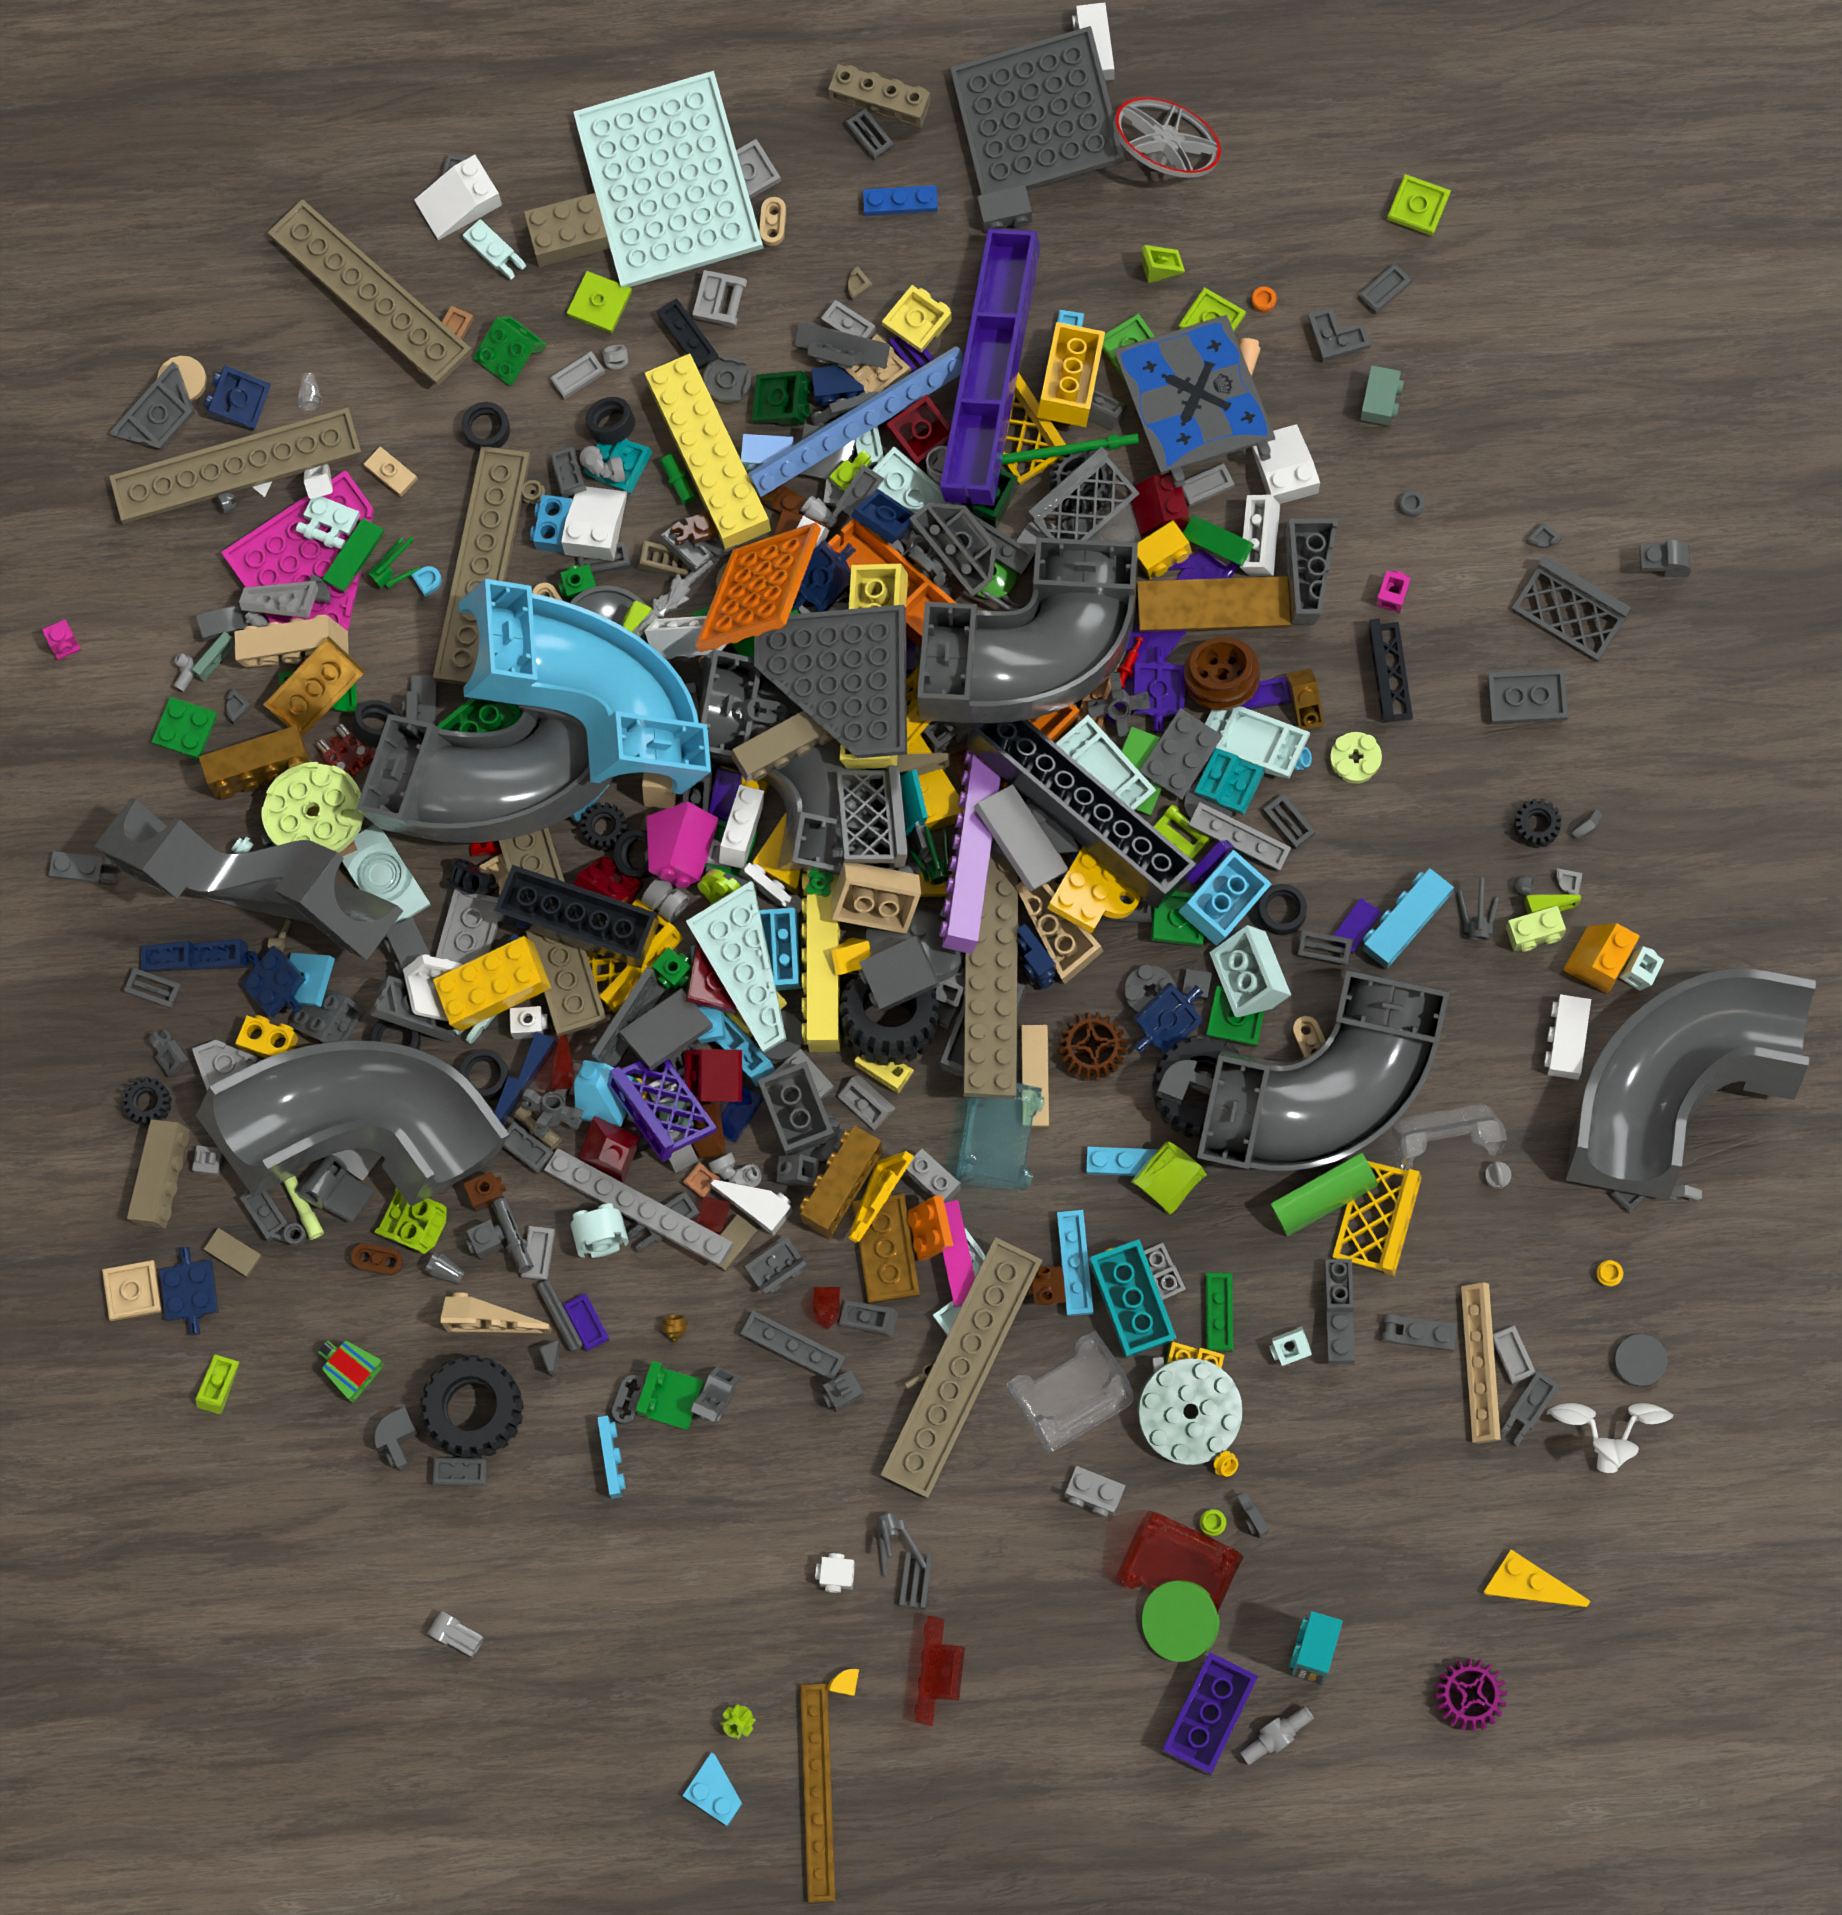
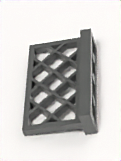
M1101 447L1026 512L1024 516L1029 522H1033L1046 538H1055L1051 533H1056V538L1059 539L1060 534L1073 535V539H1077L1078 535H1081L1083 537L1080 540H1088L1140 493L1108 458V453ZM1104 464L1112 471L1111 481L1098 480V471ZM1094 474V480L1088 479L1090 476ZM1083 483H1094L1093 497L1080 496V485ZM1098 484L1111 485L1110 499L1097 498ZM1115 485L1125 486L1131 494L1125 500L1114 499ZM1076 490V496L1070 495ZM1064 499L1075 500V513L1061 512ZM1079 500L1093 501L1092 515L1079 514ZM1097 501L1110 502V513L1107 516L1096 515ZM1114 503H1120V504L1114 509ZM1055 507H1057V512H1051ZM1046 515L1057 516L1056 530L1047 529L1041 520ZM1061 516L1074 517V531L1060 530ZM1078 518L1092 519L1089 532L1078 531ZM1096 519H1102V520L1096 525Z
M1544 555L1537 570L1513 605L1512 610L1594 660L1599 661L1615 634L1629 616L1631 607ZM1540 574L1550 579L1551 589L1537 592L1535 582ZM1554 582L1560 585V587H1554ZM1533 586L1534 593H1529ZM1566 589L1571 592L1573 602L1559 605L1556 591ZM1553 592L1556 606L1541 609L1538 596ZM1575 595L1581 598L1582 600L1576 601ZM1535 597L1538 610L1527 612L1520 607L1524 599ZM1587 602L1593 605L1595 615L1580 618L1577 605ZM1574 606L1577 619L1563 622L1560 609ZM1597 608H1598L1599 610L1603 611L1604 613H1599V614H1598ZM1557 609L1560 623L1549 625L1544 622L1542 613ZM1534 614H1539L1540 619L1534 616ZM1611 616L1617 622L1613 629L1602 631L1599 618ZM1596 619L1599 632L1584 635L1581 622ZM1578 623L1581 636L1573 638L1567 636L1564 626ZM1556 627H1561L1562 632H1560L1559 630H1557V629H1555V628H1556ZM1609 634L1604 641L1603 635ZM1600 636L1602 646L1597 653L1587 648L1585 639ZM1582 640L1583 645L1578 643L1577 641Z
M889 766L888 771H836L844 863H894V868H904L907 858V844L899 766ZM843 779H853L858 785L851 791L843 785ZM871 779H882V786L876 791L867 782ZM862 787L872 794L867 801H863L856 795ZM850 798L860 805L854 813L845 807V803ZM876 798L885 806L879 813L869 805ZM864 809L874 816L868 824L858 817ZM878 820L887 827V830L882 835L871 828ZM851 821L862 827L856 835L847 829V825ZM866 831L876 839L870 846L859 839ZM856 843L865 851L861 855H849V847ZM879 843H882L889 849V855H879L873 849Z
M646 967L595 1046L589 1061L605 1063L613 1068L618 1067L630 1048L620 1036L619 1031L637 1020L639 1016L644 1015L646 1009L651 1010L655 1005H658L667 991L665 987L658 984L654 970Z

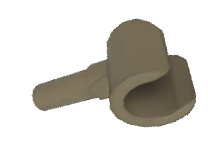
M286 920L278 938H269L268 948L271 949L272 946H276L282 952L284 951L285 938L292 924L291 920Z
M925 1365L922 1373L903 1384L904 1387L908 1389L926 1380L928 1376L925 1372L932 1368L933 1365Z

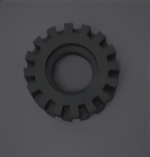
M1532 799L1530 803L1526 801L1518 809L1514 821L1516 836L1519 835L1520 842H1527L1526 846L1530 847L1532 844L1535 845L1534 848H1539L1540 845L1546 847L1549 842H1554L1558 836L1562 818L1561 815H1558V808H1553V803L1550 801L1547 804L1544 803L1545 799L1540 801ZM1533 815H1541L1547 821V828L1544 831L1535 832L1529 828L1528 819Z
M605 802V805L596 803L597 807L593 808V806H590L588 808L589 812H584V819H581V831L585 841L588 842L591 848L594 846L597 851L603 849L604 852H608V848L614 850L618 838L628 831V825L622 810H619L616 805L610 806L608 802ZM603 818L610 819L614 823L613 831L605 836L599 835L595 831V824Z
M144 1077V1080L137 1078L135 1079L136 1083L133 1084L131 1082L128 1084L130 1088L124 1090L125 1097H122V1102L124 1103L123 1108L133 1122L146 1126V1124L150 1125L151 1119L161 1120L163 1116L167 1118V1111H171L172 1106L170 1102H172V1099L169 1095L170 1093L161 1082L155 1078ZM144 1093H152L156 1096V1105L148 1111L139 1109L137 1104L139 1097Z

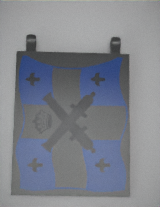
M1227 315L1114 349V354L1160 474L1171 472L1175 487L1185 485V476L1182 468L1246 448L1257 446L1262 461L1271 459V449L1268 442L1275 440V435Z

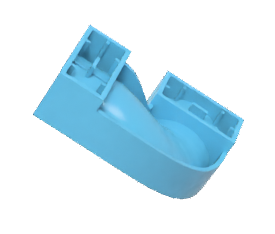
M484 579L458 603L460 613L475 615L479 629L477 661L471 678L463 687L464 697L548 708L568 713L579 719L584 724L587 732L590 782L601 783L608 778L628 773H658L671 777L673 793L683 794L711 772L707 724L698 723L697 711L693 700L678 673L662 655L640 637L621 625L582 607L554 598L532 594V589L529 585Z

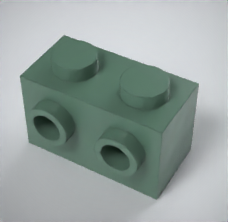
M1371 365L1361 421L1390 426L1391 418H1397L1399 403H1395L1396 395L1402 394L1404 384L1403 380H1399L1401 371Z

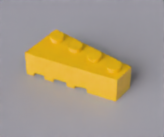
M921 735L907 748V754L932 753ZM939 769L919 775L928 815L925 826H928L929 830L933 831L955 824L957 814L961 813L962 807L958 806L959 795L944 771Z

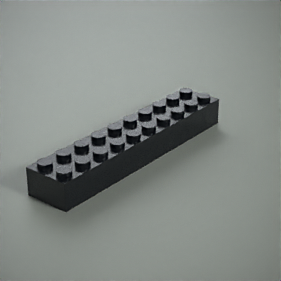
M1026 719L1003 723H977L971 729L965 743L969 749L1156 909L1189 879L1196 866L1193 860Z

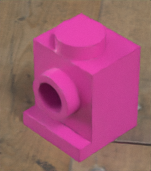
M1386 571L1376 606L1401 613L1411 578L1406 577V574L1400 571ZM1395 589L1398 594L1390 592V590Z
M66 619L42 629L57 660L81 650Z

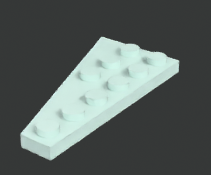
M750 881L686 922L760 1048L765 1053L786 1040V1034L754 883Z

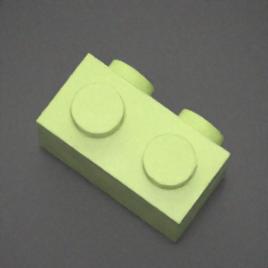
M1555 906L1508 920L1506 931L1513 951L1522 950L1525 952L1543 943L1552 944L1560 941L1564 936L1566 928L1559 908Z

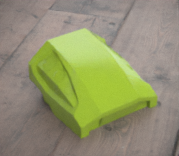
M1165 1142L1146 1161L1131 1182L1145 1191L1164 1208L1168 1215H1171L1193 1187L1202 1178L1206 1177L1207 1174L1186 1152L1171 1142Z
M396 1187L393 1200L379 1228H376L374 1233L425 1254L436 1245L446 1224L447 1207L429 1198L410 1207Z

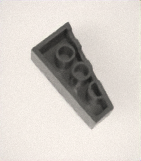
M1339 518L1289 519L1286 524L1284 537L1291 624H1316L1321 615Z

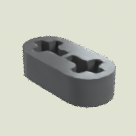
M752 698L745 700L741 705L742 717L749 722L775 726L788 719V709L781 702ZM751 706H753V708L759 709L760 713L754 714V712L751 711ZM775 710L779 714L778 718L775 715L769 714V711Z
M637 1375L625 1377L620 1385L612 1408L613 1417L619 1424H630L637 1416L636 1408L644 1387L643 1380ZM634 1381H637V1386L640 1390L634 1391L632 1397L628 1398L630 1391L626 1387L627 1384L632 1385ZM626 1401L630 1402L628 1410L631 1412V1415H626L624 1419H621L620 1413L617 1412L618 1409H624Z

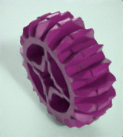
M1471 1658L1466 1659V1667H1463L1462 1662L1457 1660V1670L1451 1665L1446 1668L1450 1676L1444 1673L1440 1674L1439 1677L1445 1684L1436 1683L1435 1688L1443 1691V1693L1434 1695L1437 1700L1443 1699V1702L1437 1705V1709L1441 1710L1445 1707L1447 1709L1442 1718L1446 1719L1452 1715L1454 1718L1450 1725L1454 1726L1459 1720L1461 1721L1460 1730L1462 1731L1465 1730L1467 1723L1470 1724L1471 1732L1476 1731V1723H1479L1480 1728L1485 1730L1487 1728L1486 1719L1490 1724L1494 1725L1496 1720L1492 1714L1501 1717L1503 1714L1497 1706L1506 1707L1507 1705L1506 1701L1499 1699V1697L1508 1695V1691H1499V1687L1506 1684L1505 1680L1496 1682L1495 1679L1500 1675V1672L1495 1671L1491 1675L1489 1673L1492 1668L1490 1663L1485 1669H1482L1481 1659L1477 1660L1475 1667L1472 1666ZM1463 1674L1479 1675L1472 1684H1465L1455 1680V1678ZM1485 1680L1492 1689V1703L1487 1701V1698L1481 1692ZM1476 1684H1478V1687L1475 1690V1697H1477L1478 1699L1476 1701L1472 1699L1466 1704V1706H1464V1703L1467 1700L1466 1697L1468 1695L1464 1691L1466 1689L1470 1691L1476 1686ZM1450 1686L1461 1697V1703L1457 1710L1450 1700ZM1470 1706L1483 1707L1487 1710L1486 1713L1480 1716L1471 1717L1464 1715Z

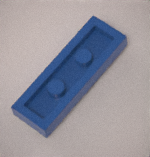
M936 185L863 189L864 216L938 212Z

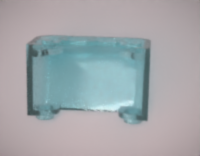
M1016 1083L1015 1099L968 1097L955 1179L960 1184L1024 1191L1030 1186L1032 1172L1026 1166L1032 1120L1037 1111H1042L1044 1105V1097L1041 1096L1042 1088Z

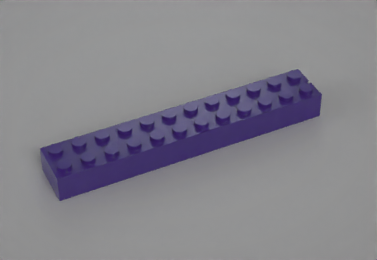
M988 229L940 484L945 502L967 503V500L970 499L972 504L994 505L1041 248L1037 231Z

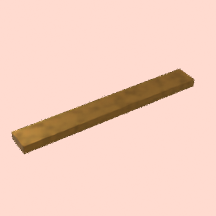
M828 1684L801 1685L808 1903L836 1902L828 1691H826Z

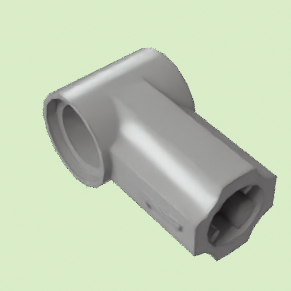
M441 1610L427 1632L429 1636L445 1645L449 1644L472 1658L479 1650L484 1639L480 1634L461 1625L460 1621Z

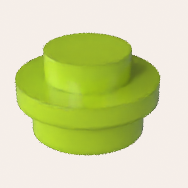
M1207 1510L1200 1518V1527L1205 1534L1218 1536L1226 1528V1518L1219 1510Z

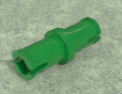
M674 454L664 456L659 462L669 478V485L674 487L682 504L685 505L692 502L696 495L686 480L688 478L686 472H682Z

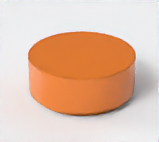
M1269 287L1257 288L1252 294L1251 302L1253 308L1261 313L1270 312L1276 305V293Z

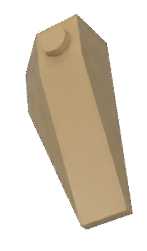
M453 1293V1297H445L441 1324L447 1332L551 1334L552 1329L545 1322L473 1297H468L467 1293Z

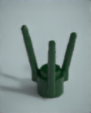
M925 826L924 831L932 860L927 863V869L912 848L909 849V853L921 870L925 882L930 881L932 885H940L947 882L950 877L949 875H952V871H949L947 829L944 828L942 830L944 862H942V859L937 857L929 827Z

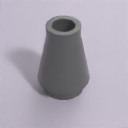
M436 1252L432 1255L425 1271L430 1273L429 1276L454 1282L459 1285L466 1272L443 1253L438 1254Z

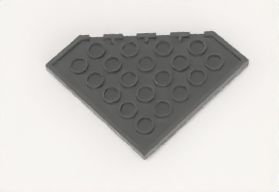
M904 605L790 614L786 625L781 629H773L754 637V666L852 755L856 758L907 754L906 607Z

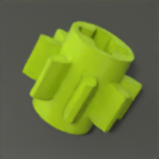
M737 1704L734 1709L728 1707L722 1714L724 1718L720 1724L723 1725V1729L728 1736L739 1739L742 1734L746 1737L749 1736L753 1730L752 1725L756 1720L747 1707Z

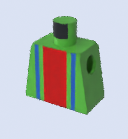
M327 1341L318 1352L328 1360L322 1370L352 1404L385 1366L379 1358L348 1341H344L339 1348Z

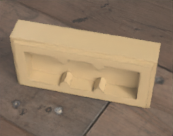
M379 447L364 463V467L400 497L418 480L415 474L382 447Z

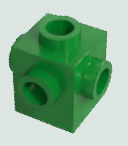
M589 564L581 567L579 565L570 566L560 573L563 580L558 582L562 597L567 595L569 602L581 592L596 587Z
M668 947L651 965L654 973L659 976L657 978L658 982L666 989L672 987L676 992L680 987L685 988L689 984L691 960L683 953L678 955Z

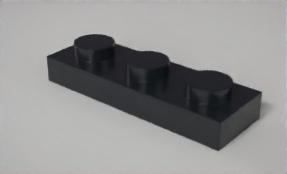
M677 298L656 311L660 320L685 354H691L698 371L719 358L718 353Z

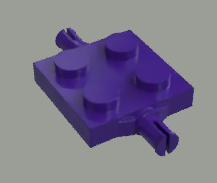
M1160 646L1155 647V661L1134 664L1133 695L1148 692L1150 709L1133 710V715L1153 717V732L1155 733L1157 731L1158 733L1164 732L1163 719L1168 716H1175L1180 708L1184 710L1185 665H1174L1165 662L1166 648L1163 646L1161 648Z

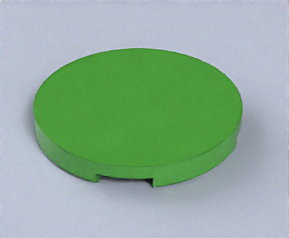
M1171 1581L1156 1588L1148 1597L1142 1613V1627L1149 1645L1160 1656L1176 1662L1190 1661L1200 1657L1213 1646L1219 1632L1220 1620L1215 1605L1210 1598L1211 1595L1204 1588L1190 1581Z

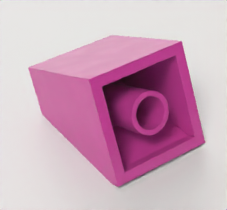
M688 801L648 815L649 872L662 880L668 881L677 888H687L690 884L700 881L717 829L718 818Z

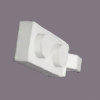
M748 863L744 869L739 871V874L744 879L755 883L758 886V890L776 905H780L783 908L794 907L798 913L802 909V900L798 895L787 894L784 891L786 888L775 879L771 881L765 876V870L759 865Z

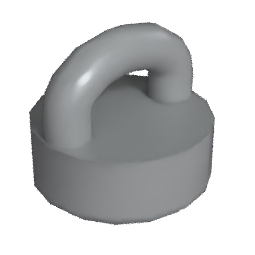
M612 345L604 348L602 351L605 365L608 368L619 370L628 364L626 346ZM622 361L621 363H617V364L611 363V362Z
M1494 1162L1488 1166L1485 1172V1180L1490 1187L1502 1189L1510 1182L1511 1170L1505 1163Z

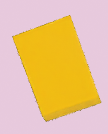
M848 938L831 950L836 975L862 969L859 962L871 957L869 941L858 938Z

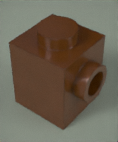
M493 1171L464 1183L476 1212L491 1206L493 1201L504 1198L502 1192L506 1191L501 1176L496 1178Z

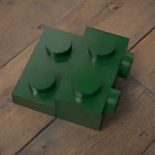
M802 371L756 374L751 421L755 424L779 423L782 426L805 424V417L810 416V405L807 402V396L812 393V381Z

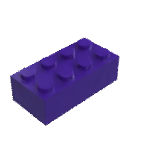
M1209 1652L1162 1752L1211 1776L1258 1676Z

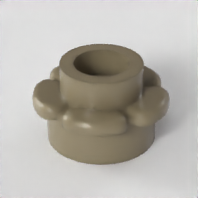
M536 480L525 482L522 490V499L526 503H539L542 495H545L544 486L540 485V482Z

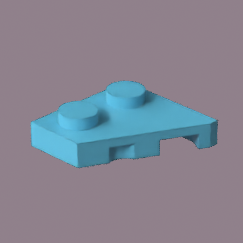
M711 1752L683 1794V1797L728 1827L742 1806V1802L716 1755Z

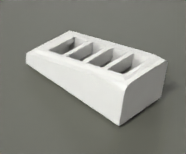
M328 464L304 471V485L310 499L332 493L333 486Z

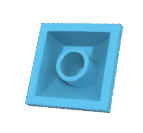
M583 1061L574 1082L575 1108L584 1110L581 1117L583 1121L591 1122L592 1118L597 1116L617 1127H621L627 1112L607 1085L609 1072L614 1068L605 1063ZM629 1075L627 1076L630 1081L640 1083L637 1079Z

